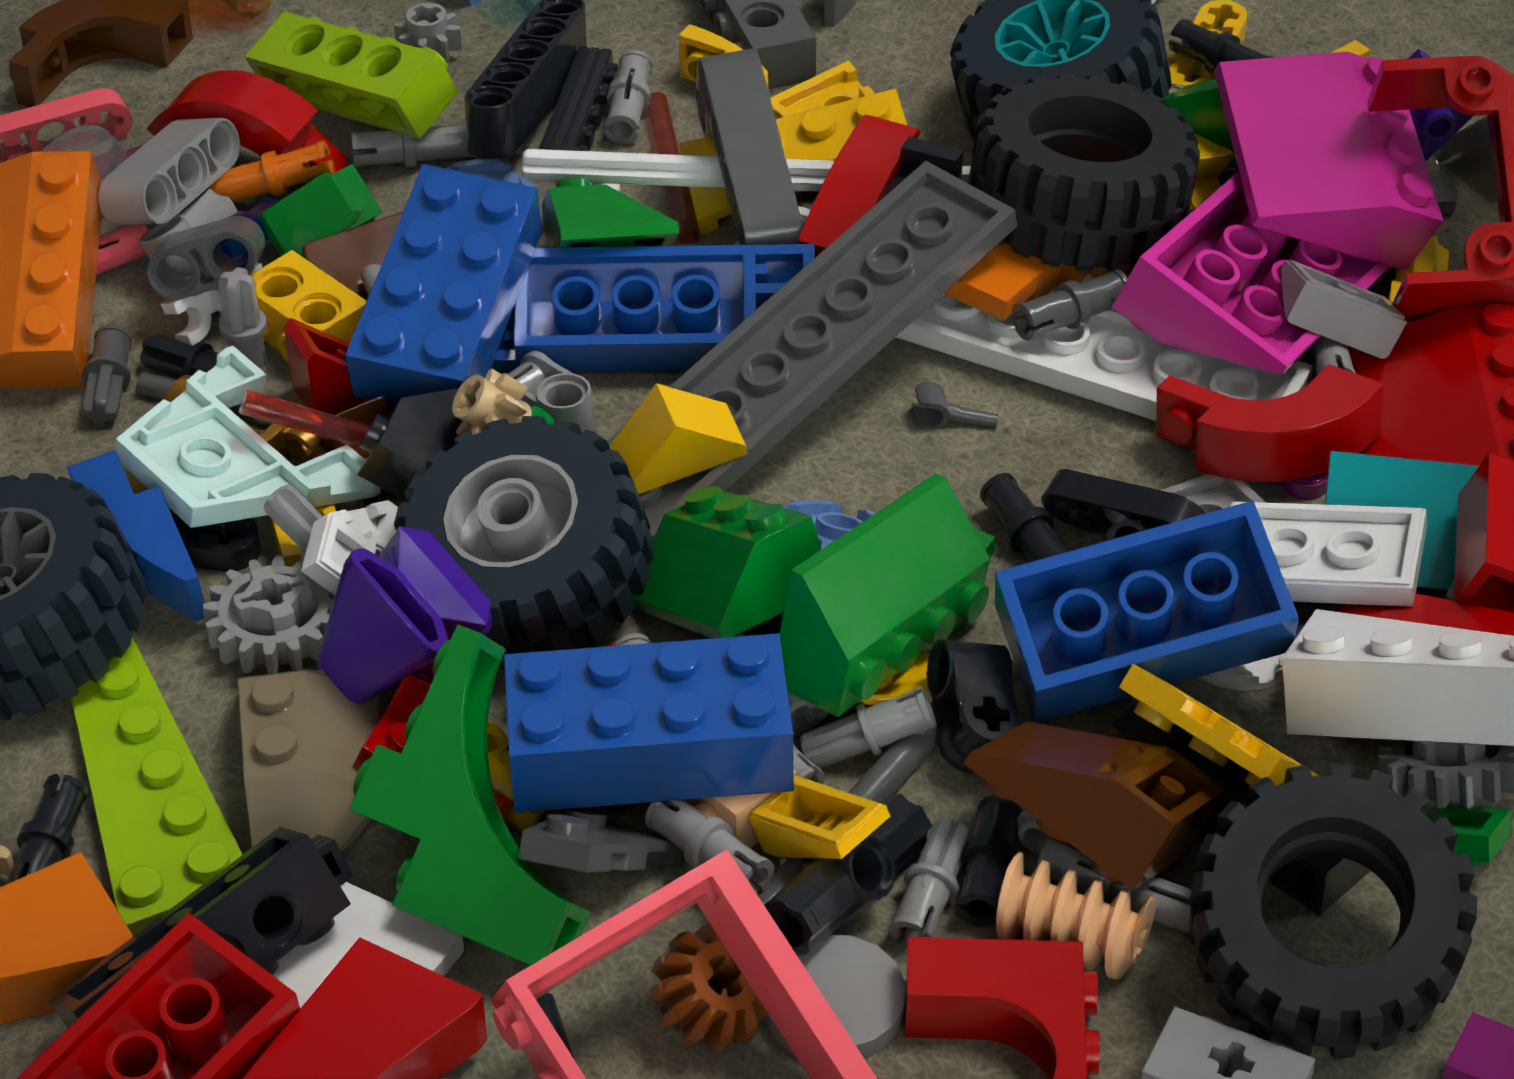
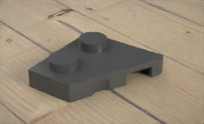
M584 807L566 809L565 815H548L546 821L523 830L518 859L590 873L609 872L610 870H645L646 862L670 868H681L684 863V852L658 833L606 823L607 813Z

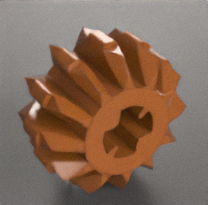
M710 924L702 925L694 934L689 931L679 933L669 942L668 953L664 952L658 957L651 970L660 981L651 988V994L648 999L665 1004L668 1007V1011L661 1018L660 1027H670L678 1023L683 1027V1046H694L703 1038L711 1052L723 1050L732 1041L735 1043L745 1042L757 1032L758 1022H761L769 1014ZM707 981H709V983H711L715 987L717 993L712 988H710Z

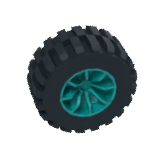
M985 0L977 6L975 16L968 15L964 20L950 51V65L966 129L974 140L978 117L983 113V108L1006 87L1017 82L1024 85L1033 77L1045 76L1046 79L1057 78L1058 74H1074L1075 78L1089 79L1090 75L1104 77L1106 82L1120 85L1121 82L1137 86V91L1146 95L1151 92L1160 98L1169 95V89L1172 85L1160 17L1157 8L1151 4V0Z

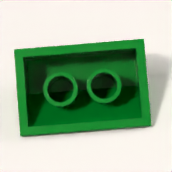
M719 486L705 487L691 492L684 498L685 505L664 514L653 539L654 559L648 566L651 575L646 589L641 596L632 595L636 604L634 609L710 638L734 637L783 613L791 569L821 550L811 515L783 508L782 504H769L752 499L750 495H737L723 491Z

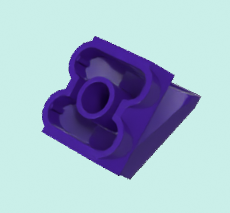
M399 526L379 556L362 548L352 551L345 560L318 655V665L343 695L351 702L357 704L365 703L390 688L397 691L403 677L408 674L431 685L434 679L433 665L435 657L441 646L447 640H451L457 624L479 632L484 636L489 634L492 627L491 601L429 531Z

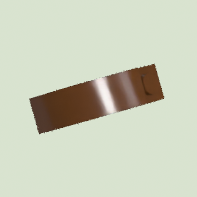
M62 0L39 11L19 27L23 48L9 61V73L13 81L17 104L27 107L40 105L70 73L96 61L132 59L167 68L193 39L187 0Z

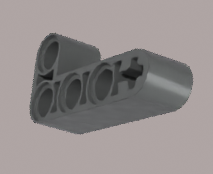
M752 48L698 58L696 76L698 116L704 136L712 135L739 245L799 244L798 239L803 229L801 216L757 49Z

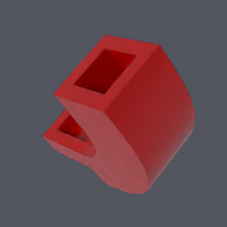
M220 70L197 77L185 86L146 128L155 136L175 120L225 118L235 125L239 134L240 146L255 152L259 156L273 150L280 155L317 144L319 141L324 140L331 154L309 161V165L333 159L336 173L349 161L340 150L309 123L311 118L318 112L313 105L282 84L244 71ZM309 182L301 183V184L294 185V186H295L297 189H299V188L303 187L304 185H306V184L309 183Z
M1328 364L1306 387L1291 395L1271 400H1244L1229 397L1169 375L1157 387L1156 437L1196 452V470L1213 476L1252 482H1277L1306 478L1328 471L1331 451L1360 454L1381 434L1384 383Z

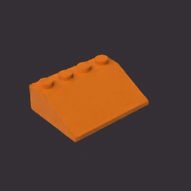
M91 151L30 152L0 163V389L86 387L83 382L82 371L85 363L89 361L102 216L98 204V191L101 181Z

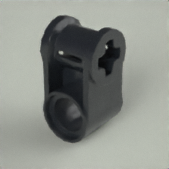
M939 639L934 643L930 651L926 672L927 686L932 696L937 723L938 747L941 755L949 765L958 771L972 774L975 772L963 764L968 754L1020 724V715L1016 706L1012 682V659L1005 645Z

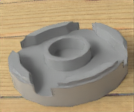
M829 935L813 951L806 955L798 956L864 1059L873 1056L893 1041L900 1029V1021L905 1013L906 982L895 960L877 945L851 935ZM768 1015L764 1019L771 1035L790 1053H793Z

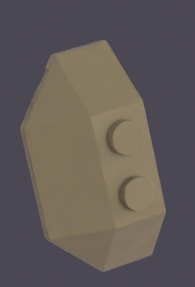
M311 669L239 678L238 691L243 773L252 847L279 827L308 834L310 839L317 835L333 838L342 853L372 820L350 810L349 807L354 798L353 784L358 769L353 767V764L362 746L380 721L378 695L362 704L351 702L326 674Z

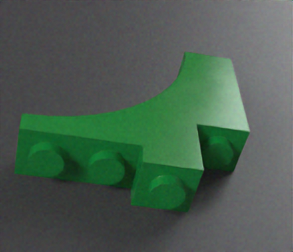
M457 624L451 640H447L441 646L435 657L433 665L434 679L423 704L418 705L408 719L405 729L406 743L402 753L400 754L377 744L372 757L366 760L357 772L353 784L354 798L349 809L420 839L415 853L410 854L399 869L396 879V890L398 892L392 906L526 964L533 965L580 937L591 911L579 907L560 894L535 870L529 861L518 859L520 848L509 832L499 809L488 760L487 727L490 700L496 674L506 649L483 634Z

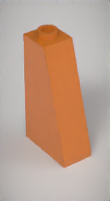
M82 852L0 887V1024L56 1012L49 999L133 937Z

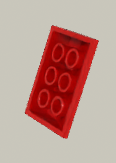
M1462 304L1406 323L1391 353L1384 359L1348 346L1355 373L1384 383L1381 434L1360 454L1479 466L1487 454L1492 453L1514 462V304Z

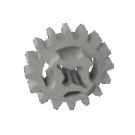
M275 556L272 566L264 567L256 559L250 560L248 573L242 575L230 569L226 572L228 587L212 585L209 589L211 602L203 604L210 649L219 648L220 659L224 664L231 663L240 658L242 673L246 674L254 670L257 665H265L267 674L277 673L279 665L289 664L290 668L294 671L303 670L302 659L308 656L314 660L318 659L335 595L301 572L302 559L296 562L293 567L285 566L283 556Z

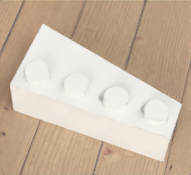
M1316 609L1282 657L1287 734L1514 746V636Z

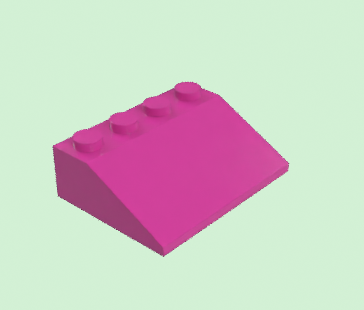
M1347 51L1219 62L1214 73L1252 225L1406 271L1443 223V218L1410 110L1368 112L1367 101L1383 59L1377 57L1369 59Z
M1237 172L1140 256L1112 308L1131 321L1137 329L1147 333L1161 344L1282 375L1322 336L1293 325L1286 319L1281 267L1284 261H1290L1291 259L1366 290H1370L1390 270L1391 266L1253 226L1240 173Z

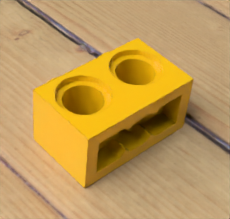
M289 251L250 275L255 280L259 309L265 313L267 318V328L263 332V338L270 345L278 349L288 363L284 326L290 318L346 342H351L367 301L295 251Z

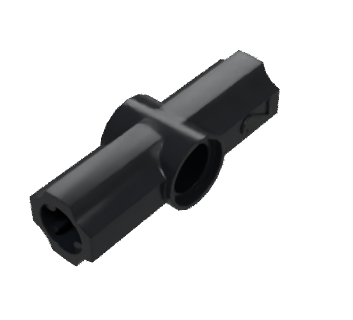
M902 794L885 797L879 803L887 806L891 817L842 859L805 858L801 872L765 903V908L797 956L806 955L813 951L861 905L866 902L880 900L889 894L893 888L895 874L924 848L927 841L928 830L932 825L922 806L911 803Z

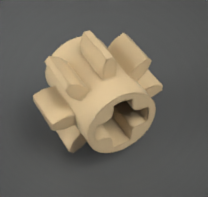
M489 369L485 378L480 375L469 377L460 386L453 400V414L463 421L456 431L457 435H461L468 430H471L473 435L489 429L488 422L505 418L509 424L521 423L522 416H532L530 405L521 400L526 394L528 387L506 373L500 374L494 369Z

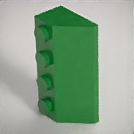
M935 473L791 569L780 629V641L788 692L839 717L860 700L871 698L879 686L898 672H906L917 658L933 647L937 640H946L952 632L967 621L972 622L976 620L982 613L989 596V588L985 585L990 558L947 478Z

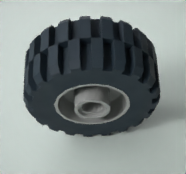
M522 416L521 423L509 424L508 420L504 418L488 422L489 429L473 435L471 430H468L455 437V446L446 452L439 449L426 461L427 471L423 476L415 474L404 492L408 503L401 502L397 509L394 521L396 531L399 526L429 531L491 601L492 627L486 637L506 649L504 654L578 649L589 642L595 647L611 635L609 626L615 620L622 624L636 607L632 595L641 596L645 591L651 575L648 566L654 559V542L649 531L651 527L627 464L619 452L611 450L607 440L594 431L585 430L582 433L579 424L557 418L553 425L547 424L542 416ZM504 655L499 666L502 669H505Z

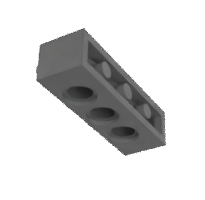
M698 0L702 14L704 16H712L716 35L736 44L743 50L757 49L761 64L768 71V89L801 83L816 76V36L794 0Z

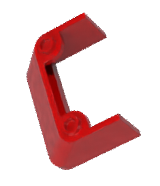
M1482 56L1382 60L1367 101L1368 112L1455 108L1466 115H1487L1500 218L1499 223L1484 224L1470 234L1463 251L1465 270L1406 273L1392 304L1405 316L1404 319H1421L1462 304H1514V74L1494 61Z

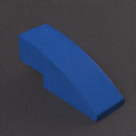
M116 450L68 466L67 470L70 480L79 482L84 487L94 490L104 499L106 505L111 510L142 568L141 573L146 580V591L166 606L196 622L204 619L203 604L205 601L199 578L160 487L157 486L134 494Z

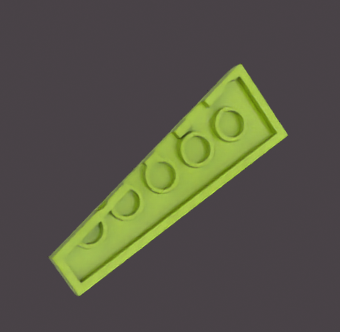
M132 637L131 644L121 658L114 656L109 662V671L96 683L89 680L79 687L80 694L71 698L116 908L132 935L135 936L243 854Z

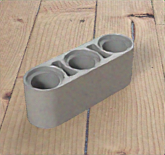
M225 118L181 119L168 124L109 173L101 182L98 191V204L104 219L111 225H157L169 222L235 164L240 152V139L235 125Z

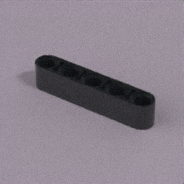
M583 0L539 1L466 92L464 106L467 150L471 155L483 159H498L512 155L518 150L561 92L579 46L587 47L586 12Z

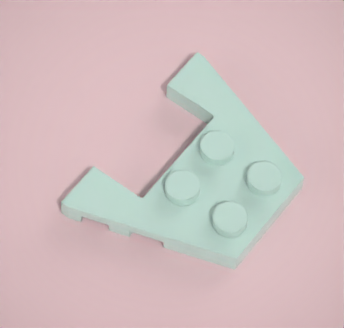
M233 345L225 348L217 355L216 365L207 373L198 370L187 379L185 391L172 402L163 399L116 438L115 450L121 464L148 489L159 486L167 506L191 528L268 515L264 510L265 502L278 488L287 484L293 485L313 507L372 498L381 492L380 487L357 475L365 459L348 444L298 466H294L234 414L229 408L265 394L266 374Z

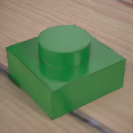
M1449 804L1445 808H1438L1429 818L1433 823L1440 818L1448 819L1459 835L1454 847L1456 854L1468 855L1472 866L1490 863L1512 835L1510 809L1484 806L1467 809L1461 805Z

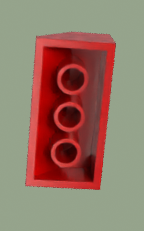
M188 913L16 1079H242L299 1011L300 1006L297 995L192 914Z

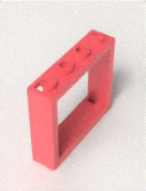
M728 849L507 979L491 999L496 1008L493 1012V1017L499 1033L512 1049H522L537 1073L534 1079H586L536 999L697 903L810 1079H877Z

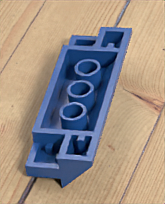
M814 244L536 248L491 369L499 373H510L520 366V360L525 354L536 350L542 352L554 363L570 372L687 371L815 259Z

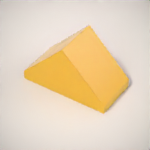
M657 383L609 445L611 450L619 452L627 464L638 495L748 454L747 446L726 403Z

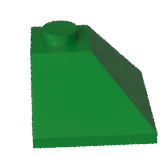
M572 178L561 180L555 184L554 188L547 189L542 202L546 248L673 246L679 235L677 221L608 185H590L588 179Z

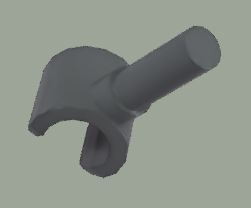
M923 382L915 388L918 403H913L911 407L915 422L920 428H942L948 421L993 429L997 427L999 414L947 403L944 390L937 383Z

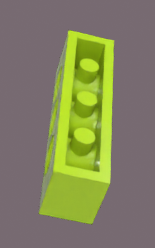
M285 11L244 56L255 74L282 84L307 100L318 110L400 134L404 133L420 139L459 93L447 72V62L438 52L429 47L418 48L400 43L391 37L381 38L360 32L351 26L344 28L323 22L314 16L307 18Z

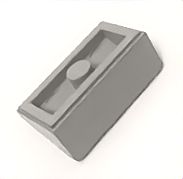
M1291 259L1290 261H1284L1281 267L1285 317L1291 324L1381 359L1389 356L1407 321L1404 319L1405 316L1386 297Z

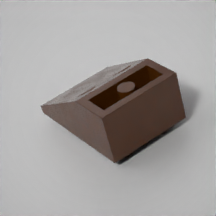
M1028 721L970 752L963 763L980 776L982 785L990 793L1001 799L1018 804L1036 818L1037 825L1044 833L1055 840L1069 842L1093 860L1094 868L1103 877L1116 884L1126 885L1133 891L1187 853L1227 788L1170 747Z

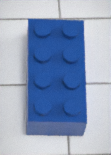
M422 164L345 354L353 397L372 400L383 395L387 405L396 406L403 397L460 388L473 375L486 377L489 369H491L542 233L537 188Z
M1254 500L995 572V608L1035 723L1130 697L1131 695L1120 689L1119 686L1132 664L1173 685L1286 653L1295 639L1299 620Z
M779 633L504 654L509 760L515 813L794 791L793 729Z

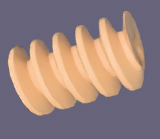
M1019 852L1009 864L1000 888L996 909V932L998 938L1003 940H1017L1023 932V940L1083 942L1084 969L1092 971L1104 958L1107 977L1119 980L1137 962L1144 949L1153 924L1157 901L1156 898L1150 896L1138 913L1132 912L1131 890L1123 887L1111 904L1104 902V881L1098 878L1093 881L1084 895L1077 893V872L1071 869L1067 871L1057 886L1050 884V863L1044 860L1040 862L1030 877L1025 876L1024 854Z

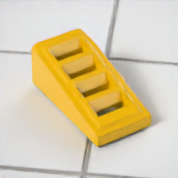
M794 775V791L774 792L752 810L747 817L763 852L781 858L842 859L891 816L887 806Z

